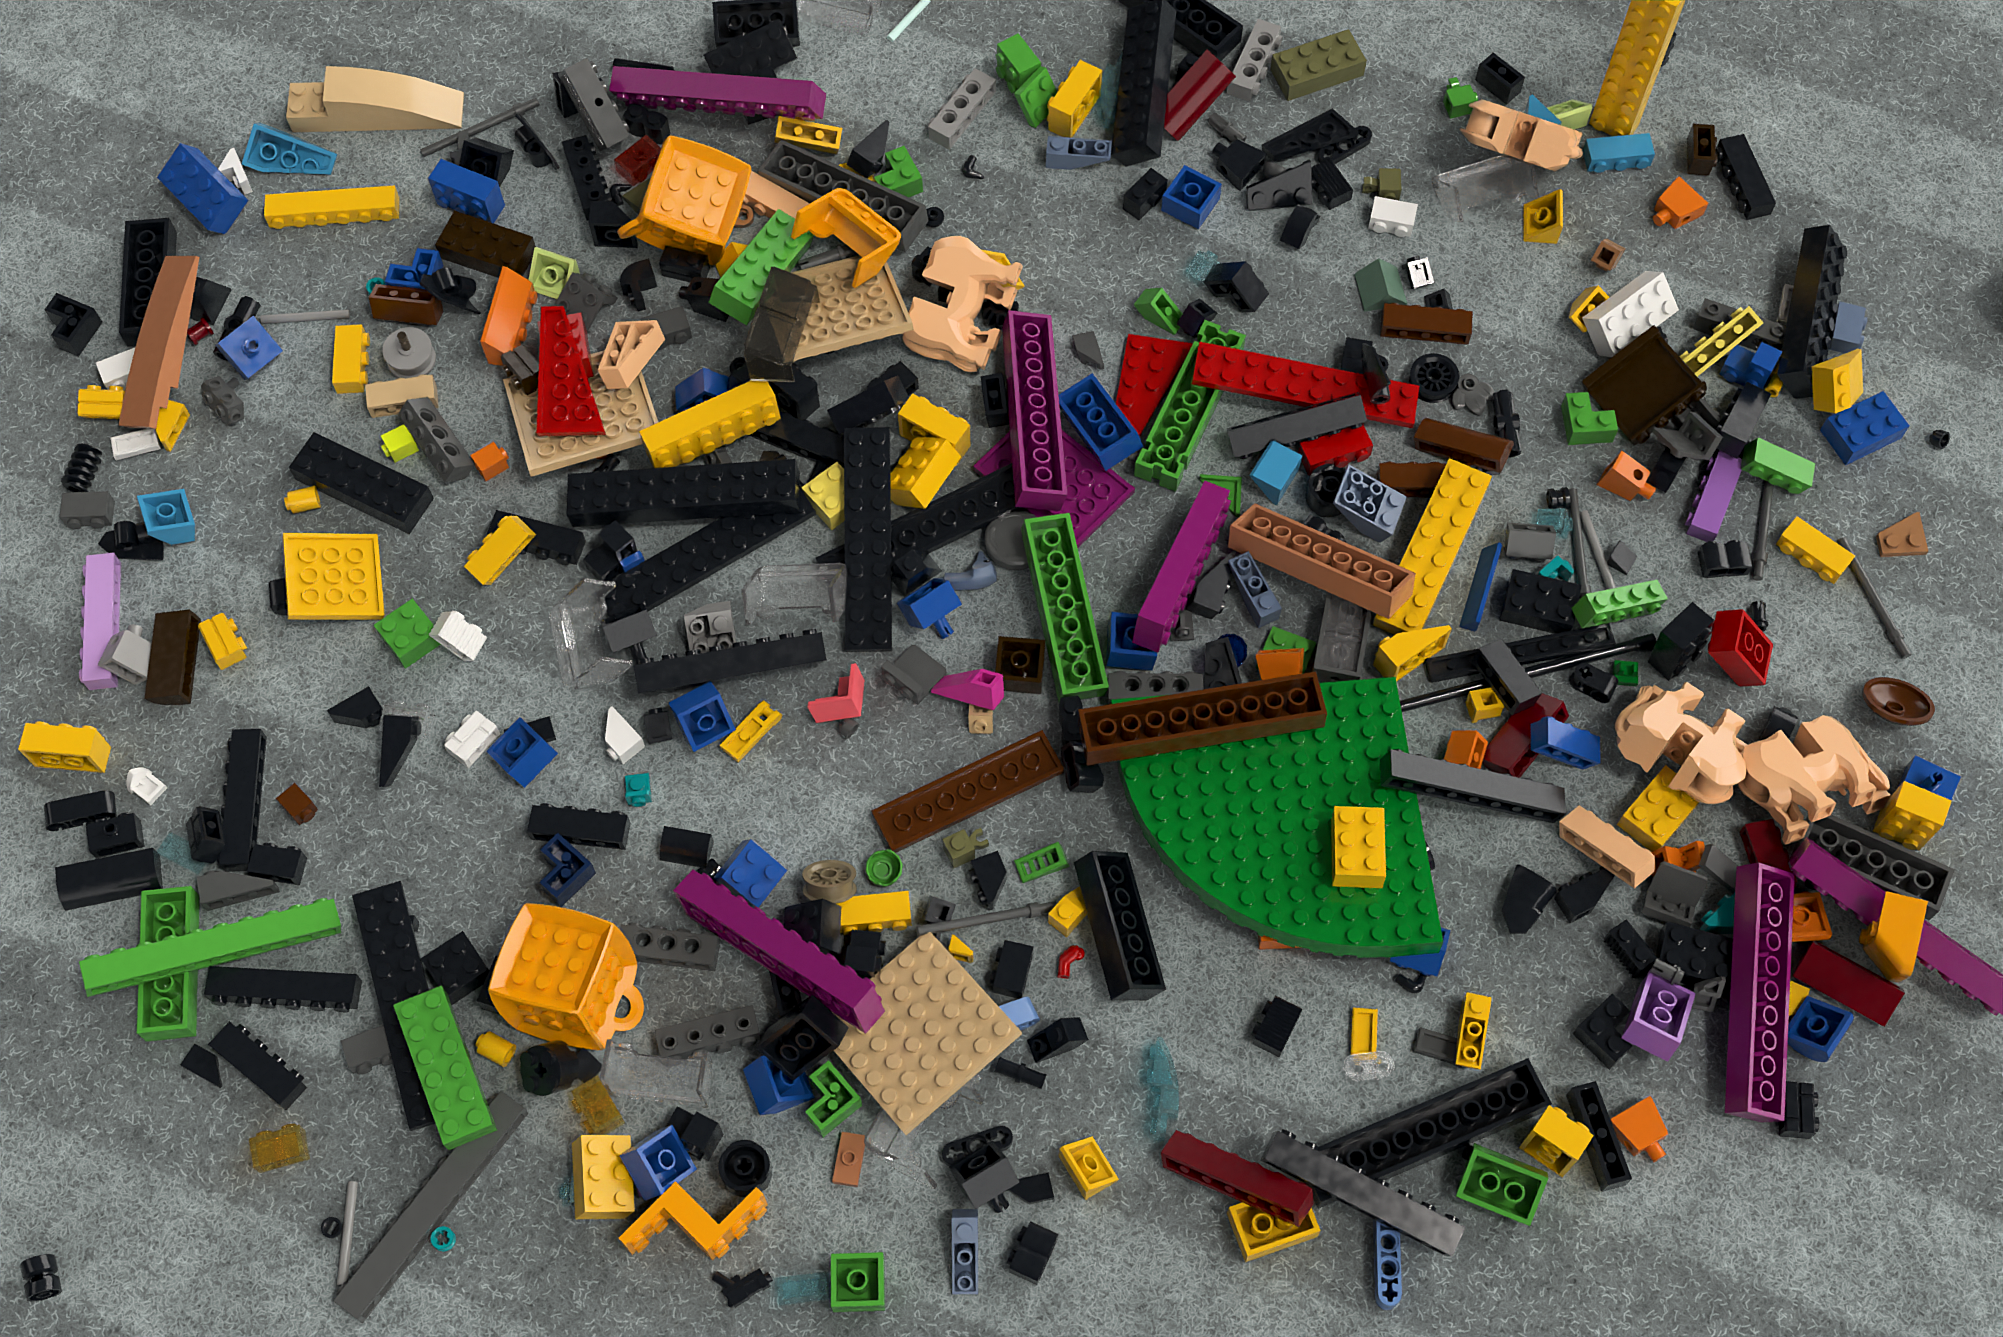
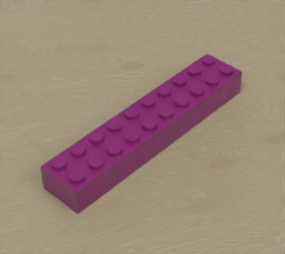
M613 66L609 89L616 96V99L625 102L626 106L638 104L650 109H657V106H662L667 110L683 108V110L689 112H696V109H700L712 114L716 111H722L727 115H735V112L750 117H754L755 114H762V116L767 118H775V115L791 119L802 117L806 121L823 119L826 93L813 81L619 66Z
M1008 310L1002 326L1015 507L1060 511L1067 497L1052 318L1051 315Z
M1806 837L1788 860L1792 866V873L1803 881H1806L1807 878L1811 880L1813 888L1824 896H1827L1828 893L1833 896L1832 899L1835 900L1838 906L1846 911L1849 908L1852 909L1856 918L1865 925L1869 926L1872 921L1877 922L1881 914L1885 891ZM1924 919L1916 956L1920 960L1919 962L1931 971L1936 968L1941 978L1953 986L1955 983L1959 984L1958 987L1963 990L1962 992L1975 1001L1979 998L1980 1002L1984 1005L1983 1007L1995 1016L1999 1013L2003 1015V974Z
M1762 863L1736 866L1725 1113L1757 1122L1784 1121L1794 874Z
M692 870L673 890L689 918L807 996L813 994L831 1012L866 1034L885 1012L881 1003L882 998L876 993V985L867 977L862 979L857 976L855 970L850 966L840 965L830 953L823 954L813 942L809 941L806 943L797 932L792 929L790 931L786 930L782 923L775 918L769 919L760 908L756 906L752 908L740 895L735 897L723 884L718 886L706 873L700 874Z

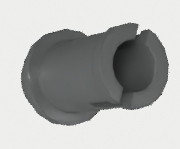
M1658 958L1655 959L1650 973L1671 981V985L1674 983L1679 985L1684 975V971L1680 970L1681 967L1678 966L1676 968Z

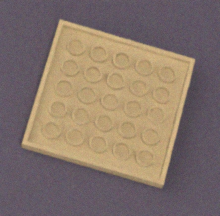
M860 255L789 273L763 305L782 362H795L806 357L817 356L822 353L837 351L841 348L860 345L865 342L880 340L888 336L914 330L912 320L888 263L884 264L877 275L856 288L852 286L858 261L862 258Z
M605 350L591 354L594 377L588 378L606 435L538 436L536 433L538 388L535 392L525 395L521 389L517 390L514 387L511 377L503 379L530 476H536L642 445L643 442L639 431L658 423L642 371L628 388L607 389L598 372Z
M929 932L919 936L883 967L880 972L876 973L875 977L870 979L876 985V993L882 998L881 1003L885 1012L866 1034L837 1016L849 1029L839 1047L833 1051L903 1133L908 1135L1022 1035V1032L938 939Z

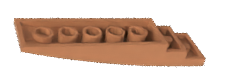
M166 256L135 347L119 426L156 429L159 409H167L170 388L178 389L199 263L198 256Z

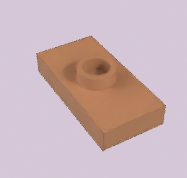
M841 1132L832 1180L834 1184L858 1187L867 1140L866 1135Z

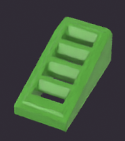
M1059 842L1014 860L1022 883L1070 867L1063 847ZM1055 852H1056V854H1057V856H1058V859H1059V861L1056 862V863H1055L1054 858H1053V856H1052V853H1055ZM1044 856H1047L1050 863L1047 867L1043 860ZM1033 860H1038L1040 870L1036 869ZM1024 863H1029L1032 873L1027 874Z

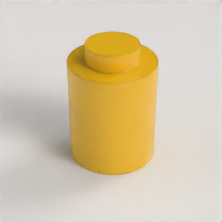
M316 486L287 492V497H284L286 509L291 510L293 514L321 508Z
M491 1031L481 1034L475 1045L478 1054L502 1067H506L516 1051L515 1044Z

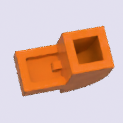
M1695 841L1681 848L1664 846L1652 851L1651 853L1655 856V868L1651 877H1654L1661 862H1668L1696 872L1697 869H1700L1699 863L1705 849L1704 842Z

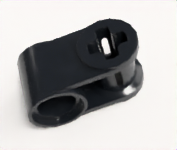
M1581 663L1575 668L1569 682L1573 689L1592 697L1598 702L1609 703L1619 680L1613 674L1604 672L1591 664Z

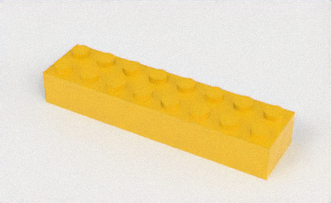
M1449 458L1399 565L1416 573L1412 596L1389 619L1376 614L1373 626L1394 635L1424 628L1489 487L1491 475Z

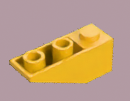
M1469 992L1464 996L1458 1024L1455 1065L1481 1070L1492 997Z

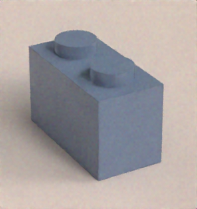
M1839 301L1838 311L1834 316L1835 328L1831 333V349L1829 350L1848 353L1862 347L1864 335H1861L1867 324V317H1864L1865 307Z

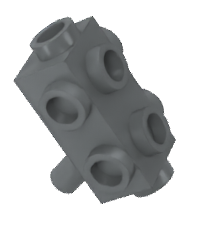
M217 376L202 383L201 389L203 390L202 397L204 402L209 405L210 409L215 410L216 415L225 424L230 425L244 419V403L234 390L239 385L238 379L233 377L225 383L220 376Z

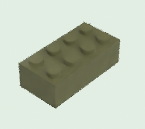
M1347 29L1272 54L1270 70L1286 100L1290 101L1364 76L1367 60L1352 33Z

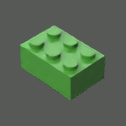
M1474 1143L1458 1183L1456 1197L1530 1226L1547 1184L1548 1172Z

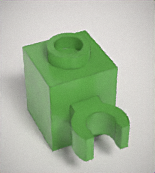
M1457 77L1448 79L1450 85L1446 86L1447 90L1443 103L1450 119L1471 114L1473 108L1469 107V104L1478 101L1477 93L1473 92L1470 84L1460 86Z

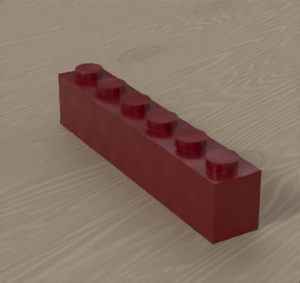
M1175 1130L1161 1151L1163 1168L1297 1227H1300L1314 1204L1313 1190L1307 1184L1291 1180L1280 1172H1273L1263 1168L1259 1163L1247 1161L1233 1152L1229 1153L1219 1149L1212 1143L1198 1140L1189 1133Z

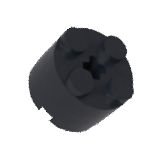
M1324 464L1312 472L1308 480L1305 498L1309 508L1318 516L1325 518L1342 514L1333 504V501L1345 473V468L1335 467L1334 464Z
M555 1040L533 1046L521 1054L520 1073L523 1080V1088L527 1092L546 1096L567 1090L572 1086L571 1084L579 1075L580 1067L576 1053L567 1047V1043Z
M751 1140L735 1141L727 1147L719 1158L718 1170L725 1187L732 1194L739 1197H747L756 1187L761 1192L768 1187L772 1178V1165L767 1152L756 1142ZM744 1165L749 1166L748 1172L746 1173L742 1172V1170L744 1169Z

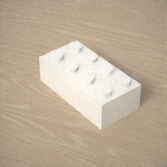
M1645 271L1582 317L1597 354L1599 356L1613 357L1651 326L1655 325L1657 327L1679 309L1664 273Z

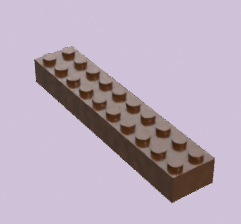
M1310 672L1078 709V726L1087 765L1322 728L1325 726L1327 711L1317 673Z

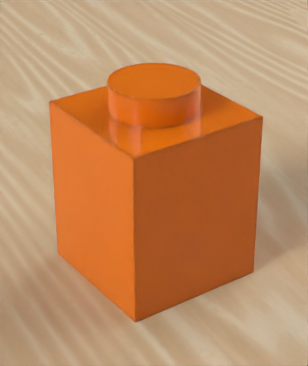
M494 441L470 455L476 469L485 481L509 468L506 461L509 457L503 447L498 448Z

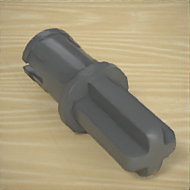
M1215 112L1210 115L1208 123L1218 130L1222 137L1225 136L1231 142L1238 140V137L1245 142L1247 136L1237 130L1232 122L1228 123Z

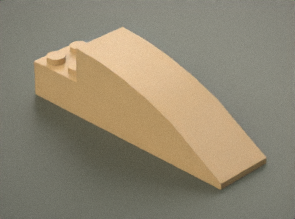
M326 66L324 82L290 83L286 119L292 132L462 128L464 92L420 78L392 72Z

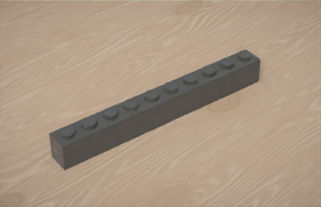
M500 1091L498 1095H493L487 1102L497 1131L454 1148L448 1157L445 1156L439 1162L438 1170L435 1174L423 1182L420 1188L421 1191L416 1198H411L404 1207V1213L400 1218L393 1220L388 1226V1233L384 1238L378 1240L372 1246L371 1254L365 1262L362 1261L355 1267L353 1277L349 1282L342 1284L337 1290V1297L333 1301L361 1323H364L431 1238L432 1232L442 1224L529 1114L522 1105L504 1092Z

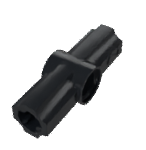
M248 296L241 297L233 314L225 319V330L218 342L249 318L255 317L261 306L259 302ZM215 347L214 355L228 361L218 348Z
M1499 390L1492 395L1495 413L1493 425L1496 427L1494 432L1496 435L1498 434V437L1514 442L1508 457L1511 458L1521 454L1519 438L1520 417L1518 413H1515L1512 392Z

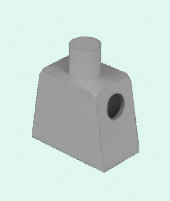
M132 624L129 625L128 630H123L113 635L106 646L98 666L135 685L147 680L152 643L141 638L143 628Z

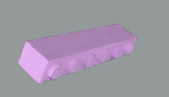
M115 553L87 555L86 564L83 565L85 585L82 586V594L85 603L81 608L84 627H81L80 631L83 648H80L82 669L79 670V678L81 683H84L89 690L118 687V676L98 666V663L110 638L119 633L121 562Z

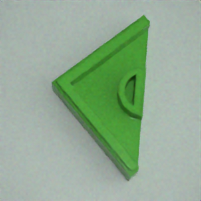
M1200 474L1199 480L1202 483L1205 480L1230 490L1228 500H1231L1229 510L1236 517H1240L1242 477Z

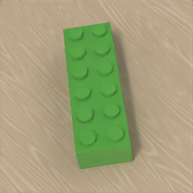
M778 209L715 284L709 303L747 326L796 266L798 260L808 251L814 235L807 231L796 239L791 238L795 218Z
M192 886L141 891L140 943L148 941L155 943L162 941L167 936L176 935L179 937L187 935L192 930L199 929L200 897ZM198 969L138 984L137 1034L146 1042L196 1036Z
M442 985L394 1004V1009L443 1145L448 1150H451L497 1131L448 994Z

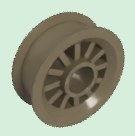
M823 860L814 862L803 870L802 877L806 882L803 887V894L811 901L823 898L836 904L847 901L856 894L857 887L853 882L856 877V869L847 862Z

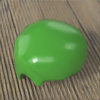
M892 850L876 851L868 858L865 872L869 881L877 886L886 887L896 883L901 877L903 864L899 855Z

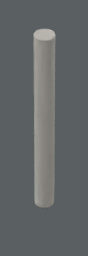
M350 310L261 315L260 320L261 324L347 319L350 318Z
M1587 510L1580 512V518L1606 589L1616 588Z
M348 1181L337 1286L348 1282L358 1182Z

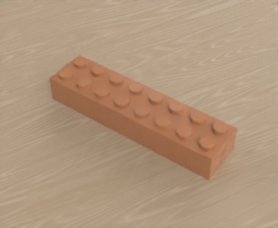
M1254 503L1230 525L1228 548L1241 554L1249 551L1252 558L1377 613L1380 616L1389 619L1412 596L1416 573Z

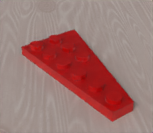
M541 306L537 435H606L564 306Z
M1128 334L1116 405L1135 428L1139 437H1141L1143 430L1150 422L1153 413L1160 405L1175 376L1181 369L1193 343Z

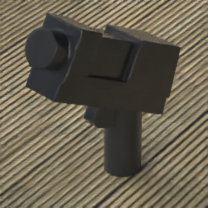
M760 1268L742 1279L739 1275L729 1279L718 1271L712 1278L714 1282L725 1288L721 1292L728 1299V1306L730 1308L733 1306L736 1308L759 1291L769 1288V1283L773 1281L769 1272L763 1274Z

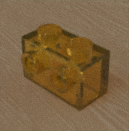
M598 1075L571 1091L575 1097L571 1103L578 1114L583 1112L587 1118L583 1123L590 1135L593 1133L596 1135H606L625 1124Z

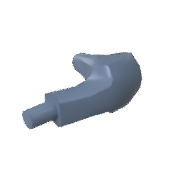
M978 551L977 560L970 570L962 573H945V577L936 579L948 580L954 590L981 589L989 587L997 581V572L994 564L986 558L984 552Z

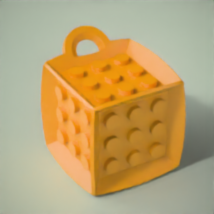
M672 135L668 136L662 144L639 215L636 219L618 229L619 237L624 239L635 235V237L662 250H664L665 246L696 252V254L708 255L709 265L717 264L724 255L726 243L740 212L751 174V166L710 146Z
M526 903L522 906L502 944L488 987V992L495 1008L512 1027L547 1041L559 1040L567 1043V1046L603 1050L615 1031L622 1032L634 1028L640 1022L644 1012L642 995L633 985L637 971L636 956L628 939L615 924L596 916L562 907ZM622 995H624L630 1001L631 1009L626 1017L617 1018L615 1017V1012Z

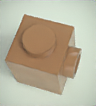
M1604 239L1598 246L1591 261L1595 262L1598 268L1604 271H1611L1616 267L1626 249L1609 239Z

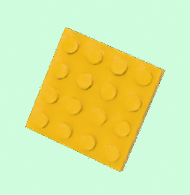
M283 533L282 543L288 620H381L384 618L378 534Z

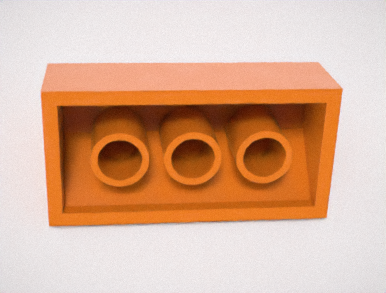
M502 266L480 340L488 364L500 366L503 365L501 360L502 354L510 350L513 351L514 348L521 345L522 341L525 342L527 337L526 325L532 320V304L535 305L538 298L537 291L534 290L531 281Z

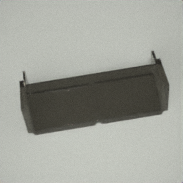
M775 266L770 269L759 301V307L756 309L745 340L744 356L751 381L794 382L792 363L812 303H820L817 286L811 284L810 280Z

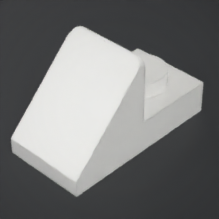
M235 148L230 149L218 168L219 171L229 181L234 180L237 189L242 188L244 194L253 192Z

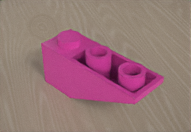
M977 669L947 675L931 689V693L994 710L1004 698L1003 674L985 669Z

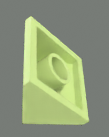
M1572 99L1547 107V109L1562 122V126L1578 129L1587 125L1592 111V104Z
M535 247L529 281L533 283L534 290L537 293L558 299L572 272L580 274L577 261Z

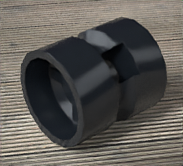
M38 1255L21 1262L22 1278L28 1281L24 1285L27 1301H42L57 1296L62 1292L60 1278L55 1275L58 1271L55 1255Z

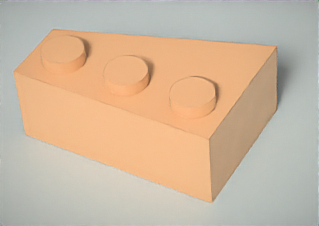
M657 320L615 322L598 368V372L607 389L628 388L665 341Z

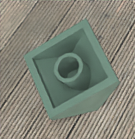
M1378 258L1354 274L1364 312L1383 309L1384 303L1407 305L1396 266Z

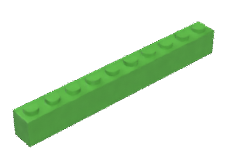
M321 898L315 900L313 904L305 906L296 904L289 907L288 910L281 912L272 910L264 913L263 916L256 918L251 916L244 917L232 924L219 923L213 926L212 929L204 931L202 929H195L188 932L187 935L179 937L171 935L155 943L149 941L142 942L131 949L118 948L112 950L110 954L102 956L98 954L89 955L84 960L79 961L86 994L87 997L333 936L341 933V923L334 898L329 900Z

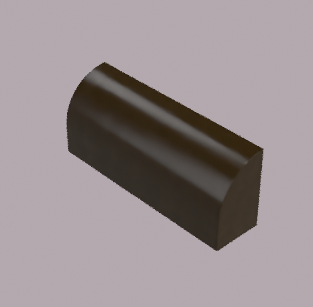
M190 609L155 613L144 698L147 701L160 705L191 704L200 633L198 624L201 623V618Z

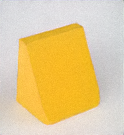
M952 934L948 952L958 961L972 963L974 960L973 951Z

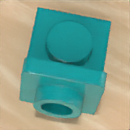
M1557 555L1538 575L1554 579L1560 576L1568 582L1574 573V569L1568 561Z
M649 773L626 775L625 799L627 804L634 807H642L646 803L652 802Z

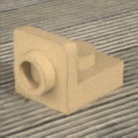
M969 704V732L972 734L993 733V710Z

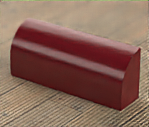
M1209 50L1202 54L1167 94L1164 129L1177 141L1187 133L1236 78Z
M1542 693L1533 707L1511 716L1487 745L1482 764L1491 772L1507 773L1520 778L1539 755V753L1531 751V724L1547 716L1554 717L1555 720L1564 723L1569 717L1564 701Z
M1816 940L1810 941L1793 973V977L1884 1027L1905 994L1904 989Z

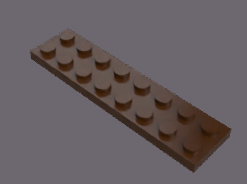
M1043 730L873 809L871 812L890 850L896 853L1064 773V768Z

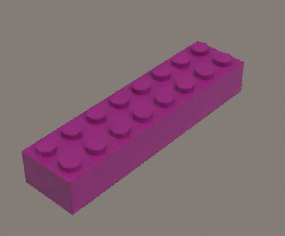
M1204 480L1138 614L1132 643L1157 653L1162 644L1167 645L1171 636L1170 630L1175 628L1178 622L1179 611L1184 610L1188 600L1186 597L1194 589L1195 578L1201 575L1204 567L1202 563L1204 560H1208L1212 550L1211 545L1212 543L1215 544L1219 537V528L1225 525L1228 517L1225 513L1228 512L1231 505V500H1228L1230 490Z

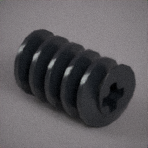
M81 443L75 445V452L72 453L71 460L68 462V468L64 472L65 475L61 478L63 486L71 492H89L84 488L92 486V483L87 479H95V475L92 473L98 471V467L95 464H101L102 462L97 457L102 455L99 449Z

